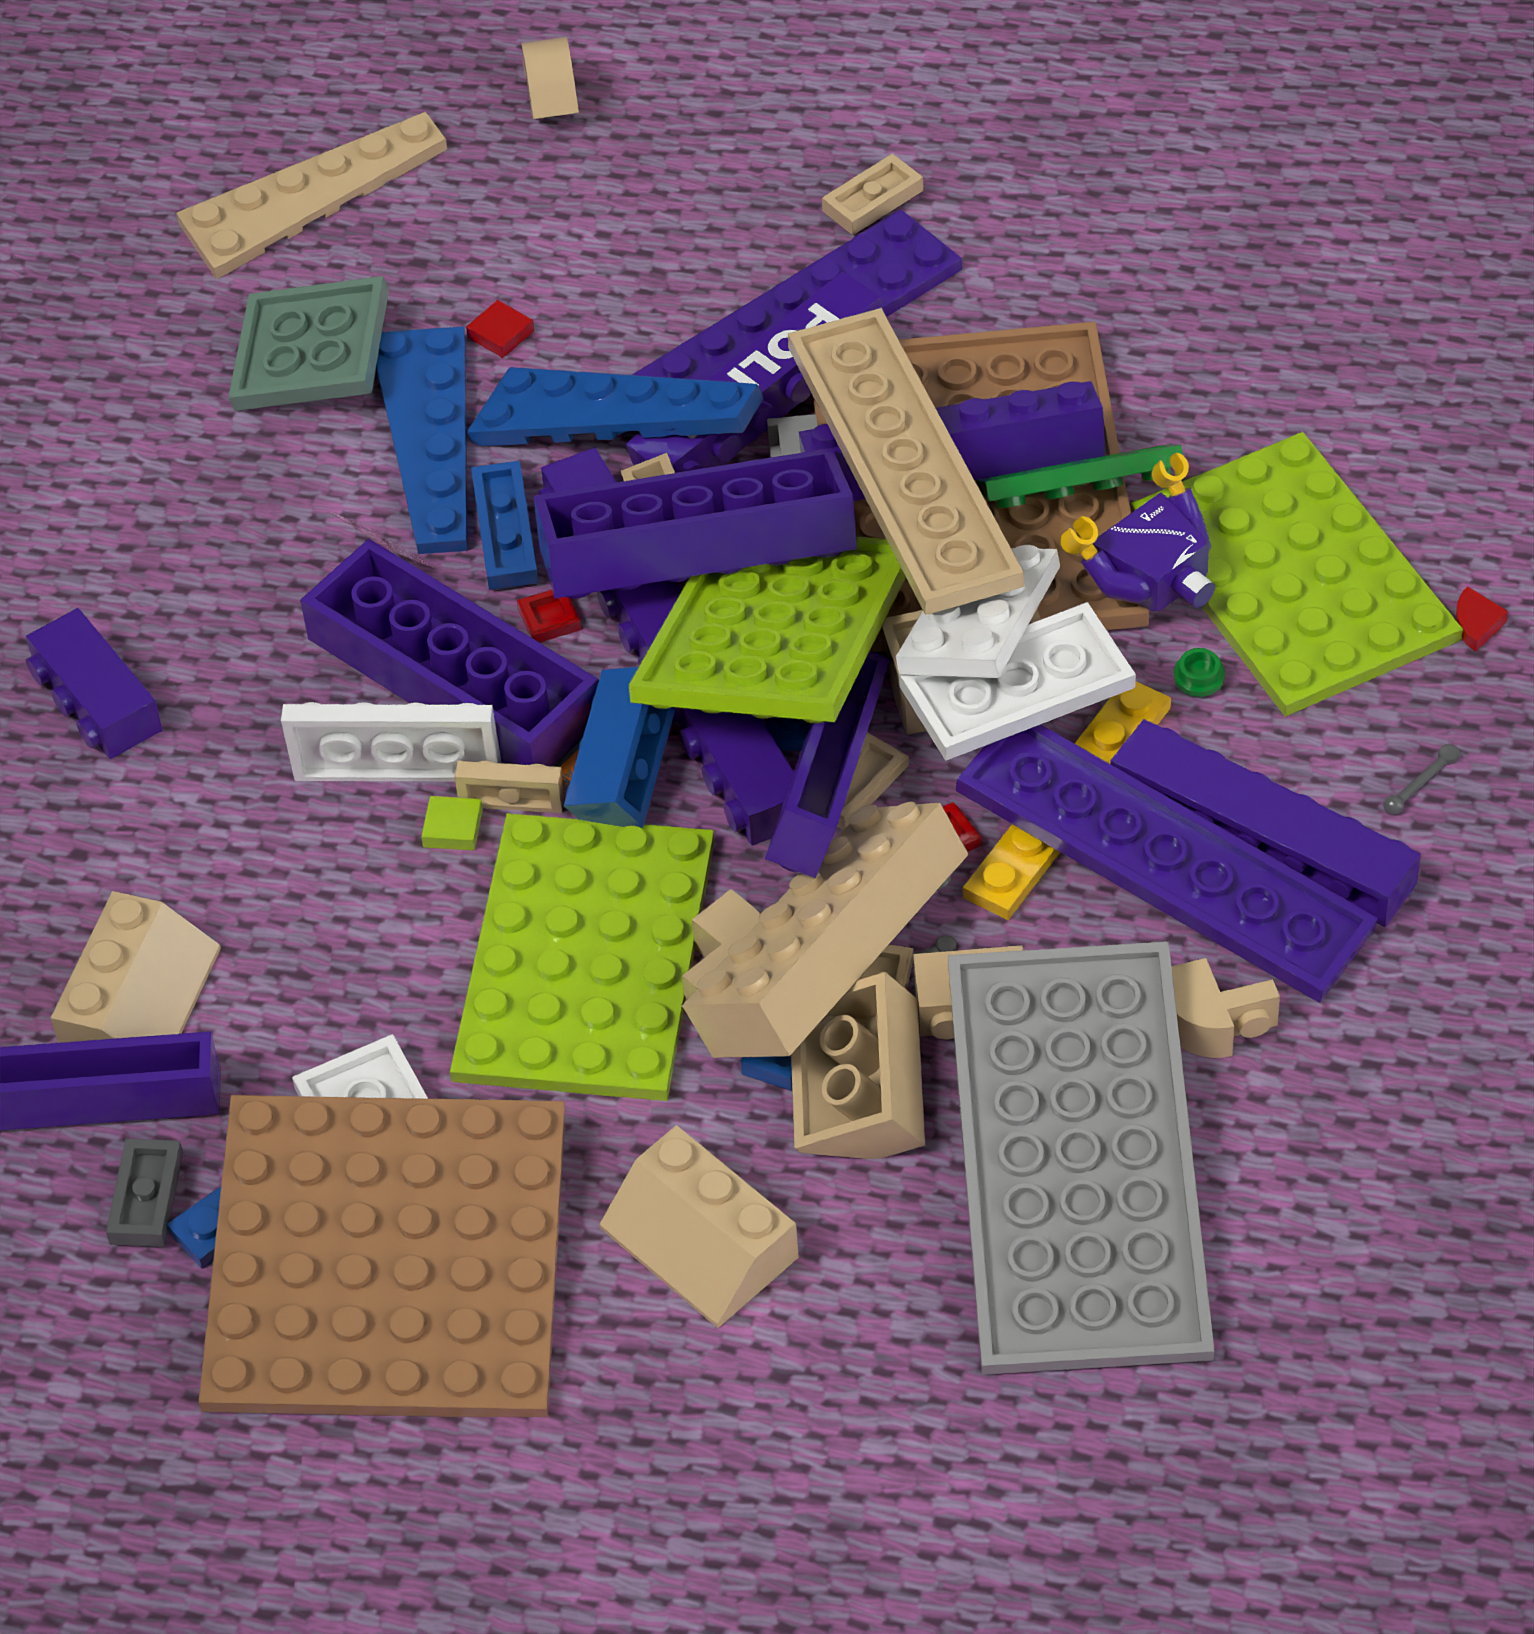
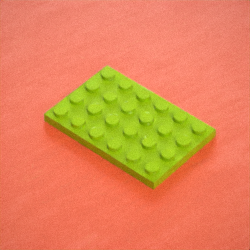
M1304 432L1182 482L1185 489L1191 488L1211 542L1206 578L1215 584V591L1210 600L1202 606V609L1285 717L1462 640L1463 628ZM1163 489L1132 502L1131 513L1160 492L1169 497L1171 495L1169 489Z
M856 537L857 549L842 551L833 557L811 556L793 559L783 565L763 564L744 567L730 574L714 572L690 577L629 683L630 703L648 704L660 709L679 707L700 709L706 713L732 712L751 714L757 718L803 719L809 723L835 722L906 578L887 539Z
M506 813L450 1068L451 1082L668 1101L684 1013L682 1005L685 1003L682 975L689 971L693 964L695 943L692 919L700 914L703 908L715 842L714 830L645 824L643 828L638 826L620 827L571 818Z

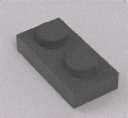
M125 1139L106 1229L110 1245L165 1247L168 1233L166 1224L170 1222L184 1154L180 1141Z

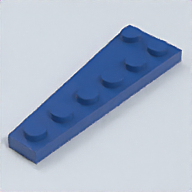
M464 326L382 332L376 369L418 554L468 551L466 336Z
M509 367L467 433L471 442L480 446L528 444L531 436L551 435L554 443L571 442L574 434L595 433L597 440L615 439L616 435L622 434L625 431H639L642 438L665 437L674 434L686 436L742 433L764 398L758 384Z

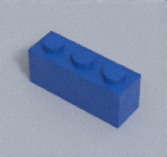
M639 666L601 671L564 802V807L579 820L620 827L638 826L643 828L676 707L660 709L648 704L630 703L629 683Z

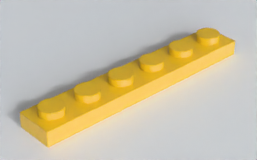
M1135 681V688L1109 698L1075 744L1110 764V760L1143 719L1156 725L1160 723L1171 708V697ZM1012 824L963 886V898L1009 920L1060 852Z

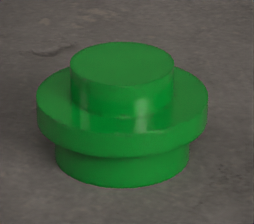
M1194 648L1186 651L1176 662L1173 670V680L1177 688L1185 694L1195 697L1209 696L1216 693L1223 686L1225 668L1219 657L1211 650Z

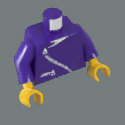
M1174 453L1170 457V464L1175 471V476L1167 473L1161 460L1155 464L1152 470L1153 481L1161 488L1169 489L1171 494L1169 497L1160 492L1100 536H1098V529L1094 521L1085 516L1078 518L1073 523L1074 530L1068 528L1062 534L1061 546L1063 550L1073 555L1081 553L1083 556L1082 565L1107 598L1140 604L1150 611H1161L1180 596L1195 608L1204 606L1212 597L1215 591V584L1206 578L1211 542L1191 488L1185 489L1182 483V479L1188 473L1189 465L1186 458L1180 453Z

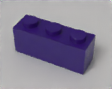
M79 608L26 635L31 657L26 659V664L31 675L40 686L45 683L51 686V695L56 706L65 717L71 714L78 720L76 722L77 728L83 740L90 748L98 745L106 756L112 759L163 731L155 699Z

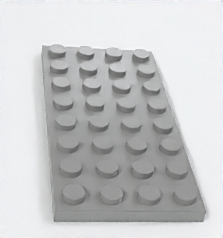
M1169 941L948 955L982 1375L1213 1361L1215 1351Z

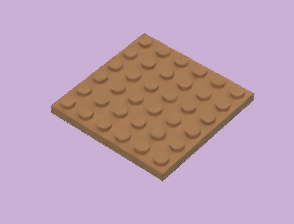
M231 1095L199 1393L201 1412L426 1417H548L566 1114L565 1101Z

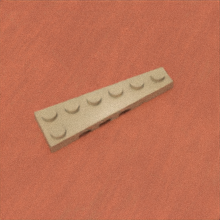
M423 112L176 213L178 224L214 277L218 279L265 253L267 246L281 238L286 237L290 239L302 232L304 225L323 215L327 218L340 210V205L356 196H366L382 187L385 182L396 179L447 150L446 138L428 114Z

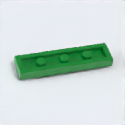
M1170 443L978 479L977 481L985 501H995L996 509L1025 504L1024 495L1044 491L1045 499L1061 498L1074 495V485L1092 482L1093 490L1114 488L1123 485L1122 476L1141 473L1142 481L1153 480V467L1160 460L1163 462L1167 473L1172 475L1170 457L1174 453L1183 455L1182 445Z

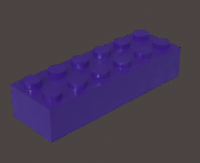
M833 448L533 496L540 551L555 599L562 597L572 599L583 598L592 592L611 589L632 590L638 588L641 584L665 580L681 582L692 576L714 572L730 574L744 567L763 564L777 566L786 564L793 559L811 556L833 557L842 551L857 549L853 495Z
M370 539L366 540L300 599L308 640L408 703H422L425 705H459L462 703L492 705L501 761L505 764H542L553 767L583 738L592 707V699L598 686V678Z

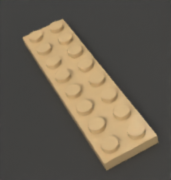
M882 308L788 333L789 350L925 615L1024 587V572Z

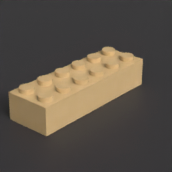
M906 802L898 806L889 807L868 805L854 812L848 820V826L837 838L831 840L816 878L803 873L795 876L789 883L790 889L779 901L766 908L760 914L759 922L745 937L737 940L728 949L729 955L721 964L698 981V989L686 1000L682 1007L713 1058L790 1056L968 856V853L940 802L927 804Z

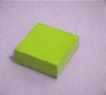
M430 796L421 836L423 847L475 851L483 812L482 800Z

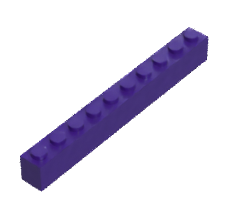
M594 447L541 467L543 488L538 490V495L616 483V480ZM665 580L641 584V586L632 590L611 589L597 592L598 600L607 618L615 616L619 622L617 625L618 634L625 650L628 653L636 651L640 658L638 659V666L643 661L682 592L678 582ZM676 707L672 723L677 721L682 728L680 730V737L687 755L691 759L699 757L704 765L701 767L709 792L713 796L720 793L725 801L723 809L731 829L734 832L742 830L751 846L771 839L794 772L762 719L751 714L732 712L706 713L700 709Z

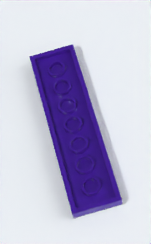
M900 209L632 375L706 380L842 271L879 295L882 299L886 317L961 271L962 258Z
M1041 724L984 746L957 778L956 792L1318 1003H1321L1375 930L1378 917Z

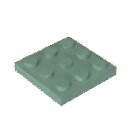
M384 276L249 294L228 396L234 411L371 394L389 294V287Z

